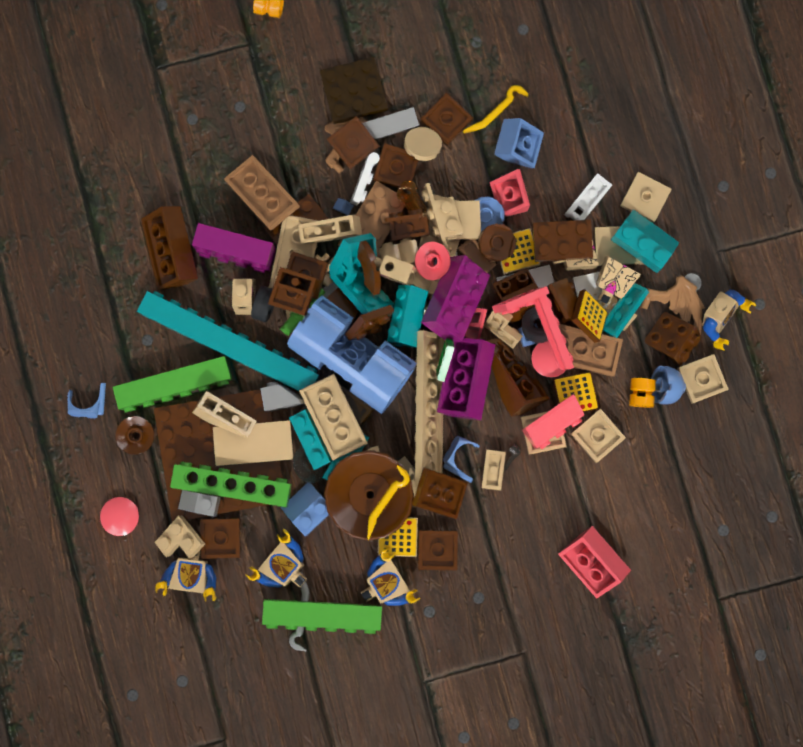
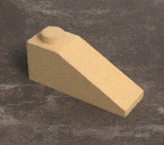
M355 215L298 225L301 244L339 240L362 235L360 217Z
M207 391L202 395L192 412L208 423L246 438L256 423V420Z

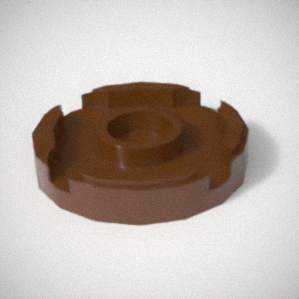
M498 223L483 229L478 239L481 254L486 259L494 262H500L509 258L516 248V238L511 232L512 230L508 226Z

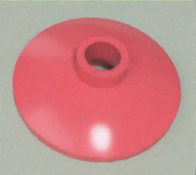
M428 242L418 249L415 256V266L423 278L438 280L449 270L450 254L444 245L438 242ZM435 258H437V264H436V265L434 264V259H435Z

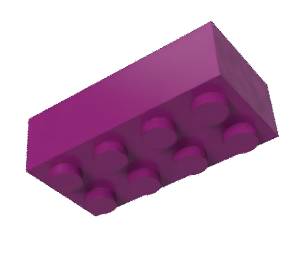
M200 223L197 225L192 246L201 257L210 259V256L218 258L217 260L220 262L228 263L231 261L241 268L250 266L254 268V271L260 273L271 271L276 254V248L271 242Z
M466 255L450 257L449 270L440 278L421 321L422 324L443 340L449 338L453 339L454 342L463 341L490 278L488 273Z
M463 338L462 342H454L455 348L445 381L442 383L437 412L451 417L481 420L495 344L481 339Z

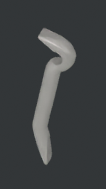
M306 582L301 586V601H309V589ZM298 626V629L289 637V644L295 650L307 651V649L295 642L296 637L302 636L304 627Z

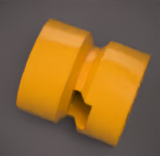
M254 0L253 12L259 15L268 13L271 17L280 18L284 0Z
M631 378L630 390L633 393L629 396V406L654 408L655 396L652 393L656 388V380ZM639 393H646V395L642 397L639 396Z

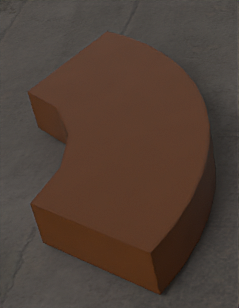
M361 241L357 258L363 268L364 285L373 295L380 294L381 277L380 271L377 272L374 262L376 256L368 242Z

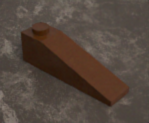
M500 338L487 340V342L495 344L492 369L501 400L511 417L524 414L549 400L540 382L536 378L533 380L526 373L528 369L516 362L515 355Z

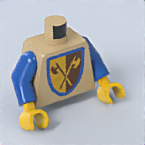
M728 290L725 293L720 291L706 310L702 323L703 330L714 341V347L723 351L725 350L723 344L729 345V341L720 338L719 334L739 305L742 310L751 313L749 311L751 305L756 306L754 302L745 299L735 290Z
M283 529L286 534L284 537H280L277 534L280 541L279 545L259 567L258 571L254 567H250L254 574L252 576L245 574L249 580H256L265 586L275 588L288 586L291 581L300 588L306 582L307 578L299 572L304 567L301 547L290 537L286 529Z
M387 547L372 561L368 569V578L366 580L370 587L361 592L363 598L368 602L377 597L380 603L384 602L387 606H401L420 600V597L414 598L413 593L417 590L410 591L391 560L395 553L392 556L388 555L387 550L390 547Z
M199 550L192 558L180 557L178 560L173 561L165 570L160 582L156 584L155 592L157 593L158 589L163 588V596L167 594V586H169L168 589L203 593L205 601H207V596L212 595V599L215 601L217 577L208 561L199 560Z

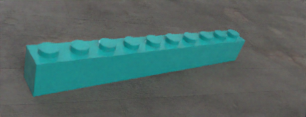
M147 291L137 310L139 314L298 392L318 382L320 378L316 374L318 370L310 366L304 368L300 366L301 362L290 357L289 360L283 358V353L275 349L271 352L265 349V344L259 341L253 343L248 340V336L240 332L236 335L231 332L232 328L224 324L220 327L214 324L215 320L208 316L201 318L197 316V311L189 307L185 310L180 307L181 304L173 299L169 302L163 299L164 295L156 291L153 294Z

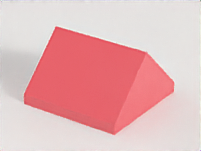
M520 169L490 182L494 199L502 205L505 217L528 211L530 203Z

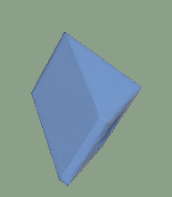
M338 198L333 209L349 216L353 205L344 199Z

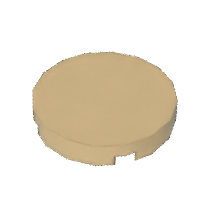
M425 127L410 130L404 140L406 152L421 161L434 159L440 153L442 147L440 136L435 131Z

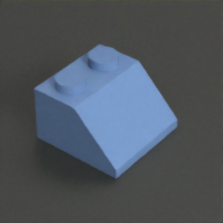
M521 118L504 119L494 155L510 163L535 168L544 132Z
M310 482L305 484L289 499L288 507H281L287 517L304 536H308L329 516L325 498Z

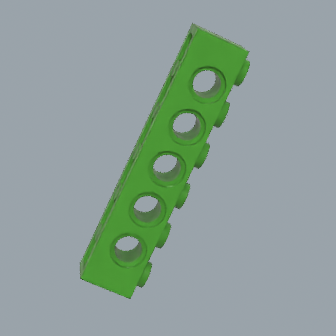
M180 462V465L174 464L170 488L288 507L292 484H288V480L282 478L270 481L268 480L269 476L257 474V478L249 477L250 473L238 471V474L235 475L230 474L228 469L219 468L217 472L211 471V466L200 465L199 468H193L192 463ZM192 472H196L198 475V480L195 483H191L189 480V475ZM212 475L217 477V484L215 486H210L208 483V478ZM231 478L237 482L236 487L232 490L227 487V482ZM249 482H254L256 485V489L252 493L246 490V485ZM268 485L275 487V493L272 496H268L265 493Z

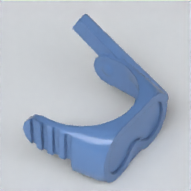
M101 383L97 402L87 409H79L72 405L73 392L69 390L67 395L68 414L74 417L97 418L98 415H103L106 383Z
M456 436L443 458L445 462L443 467L471 483L473 478L456 467L454 456L457 449L464 444H472L478 448L480 445Z

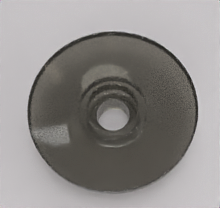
M303 446L297 449L293 455V468L300 479L308 483H316L323 479L322 477L327 470V464L314 470Z

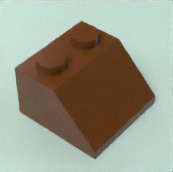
M567 278L549 284L547 288L550 294L546 296L551 300L552 308L560 323L564 324L572 320L577 302V297L574 293L576 289L571 281L568 282Z

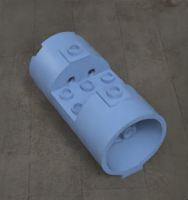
M321 296L313 303L312 307L307 311L308 314L294 329L288 340V347L318 369L325 364L327 368L338 373L345 381L353 384L350 389L351 393L382 414L403 388L417 363L387 341H384L380 347L365 337L360 340L355 338L349 341L345 334L352 326L353 317L324 296Z

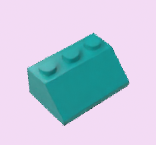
M634 209L611 239V241L656 273L664 267L680 243Z
M412 285L398 286L387 342L392 346L417 347V334L421 329V321L428 294L427 290Z

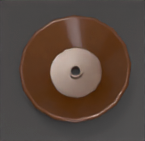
M372 450L352 453L338 462L328 476L324 493L327 512L335 525L351 537L367 540L370 514L394 481L402 482L404 480V477L397 468V465L404 469L401 463L388 454ZM411 478L405 487L398 488L378 516L370 539L367 541L386 538L400 529L411 514L414 500ZM368 491L374 493L373 498L367 496Z

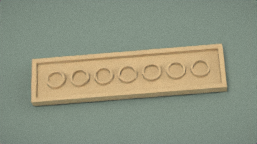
M424 330L418 331L415 487H418L423 467L443 474V414L437 412L443 382L438 381L436 370L444 346V340L437 334Z

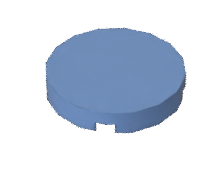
M480 197L474 200H480L481 231L495 223L503 224L505 211L496 199Z

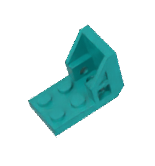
M371 233L344 238L329 266L330 278L362 314L388 305L394 308L395 304L381 289L380 294L373 295L364 285L363 268L357 258L361 241H367L377 257L376 238Z

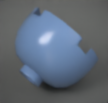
M658 366L654 370L651 379L656 380V388L652 393L655 396L654 403L664 405L677 402L686 389L681 373L669 366Z

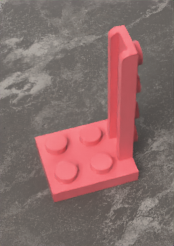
M547 286L529 290L492 306L494 313L501 312L502 315L519 311L521 307L534 304L559 369L574 368L573 357L565 345L566 339L558 327L559 321L551 309V300L546 296L550 294Z

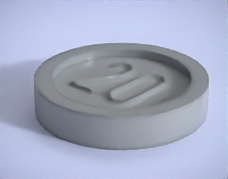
M692 273L685 276L687 280L697 287L696 291H698L701 287L700 277Z

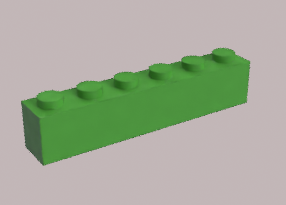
M223 356L113 387L118 409L124 410L126 413L135 411L137 406H153L155 401H171L173 396L180 395L181 397L192 395L191 391L199 390V392L210 390V386L213 385L218 387L226 386L229 384L228 381L233 380L228 359Z
M264 599L262 625H266V628L278 629V625L286 626V629L297 630L298 626H301L309 631H317V627L325 628V631L337 632V628L345 629V632L356 633V629L364 630V633L376 634V630L381 631L382 606Z

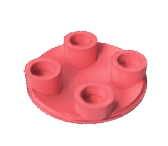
M549 341L536 345L531 359L533 368L539 374L552 378L558 377L567 370L559 369Z
M124 497L110 499L105 503L100 513V521L103 528L115 536L131 533L139 520L137 505Z

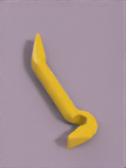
M511 86L507 91V97L482 121L463 130V133L477 131L488 126L513 102V92H518L524 96H528L529 93L521 86Z
M397 465V468L404 477V480L402 482L394 481L370 514L367 540L370 539L378 516L398 488L405 487L410 480L408 472L399 465Z

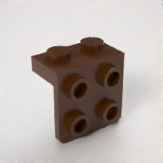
M422 209L408 211V215H403V212L391 213L389 218H384L385 222L390 223L392 240L430 235L427 212L422 213Z
M664 312L644 341L648 346L669 356L672 362L680 367L689 358L693 347L698 345L701 335L695 326Z

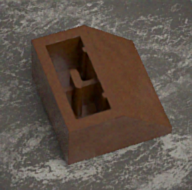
M527 268L493 283L500 303L538 288ZM535 305L524 306L519 311L511 313L513 318L510 320V323L513 324L521 320L525 312L535 307Z

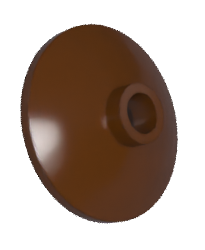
M128 417L117 427L116 442L125 453L131 455L142 454L153 444L154 429L142 417ZM138 432L140 435V437L137 440H135L133 437L134 433Z

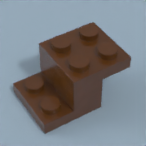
M292 251L287 268H279L268 304L306 316L312 298L317 300L329 263Z

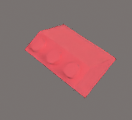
M573 394L522 431L535 449L540 447L542 450L551 443L549 440L552 437L556 436V438H559L565 434V428L569 425L575 427L582 422L581 417L584 416V413Z
M593 526L581 533L558 554L596 599L620 584L631 571Z

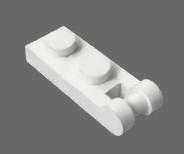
M373 152L365 159L350 203L358 205L360 201L363 202L366 197L367 191H364L366 184H370L373 178L371 170L380 159L377 153Z
M597 173L564 216L574 221L585 220L611 188L612 184ZM577 207L583 211L581 215L575 212Z

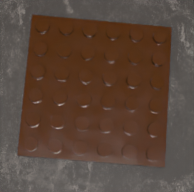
M261 389L217 397L256 420V423L273 422L272 411H264ZM199 400L154 408L172 522L177 516L182 515L186 520L208 516L178 509L182 490L170 488L174 464L180 465V462L192 463L193 468L205 465L211 466V471L218 472L219 468L230 470V474L235 475L240 471L250 473L249 477L257 478L258 474L269 476L268 480L276 481V478L283 479L280 461L216 466L213 427L218 426L208 423L192 413ZM192 472L189 475L191 483H195L198 480L196 472ZM215 475L208 478L210 486L217 484V477ZM233 478L227 482V487L231 490L237 485L236 480ZM249 482L246 485V490L249 493L255 491V483ZM268 485L265 493L268 496L274 495L275 487ZM217 496L221 497L217 514L270 505Z

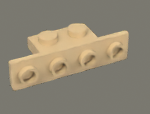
M427 183L423 188L422 197L424 202L427 201L428 218L433 221L434 227H432L434 237L438 239V242L444 245L449 252L446 239L463 234L453 197L435 201L430 183Z

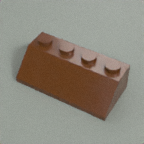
M162 206L143 217L141 222L158 291L187 285L197 280V270L181 206Z

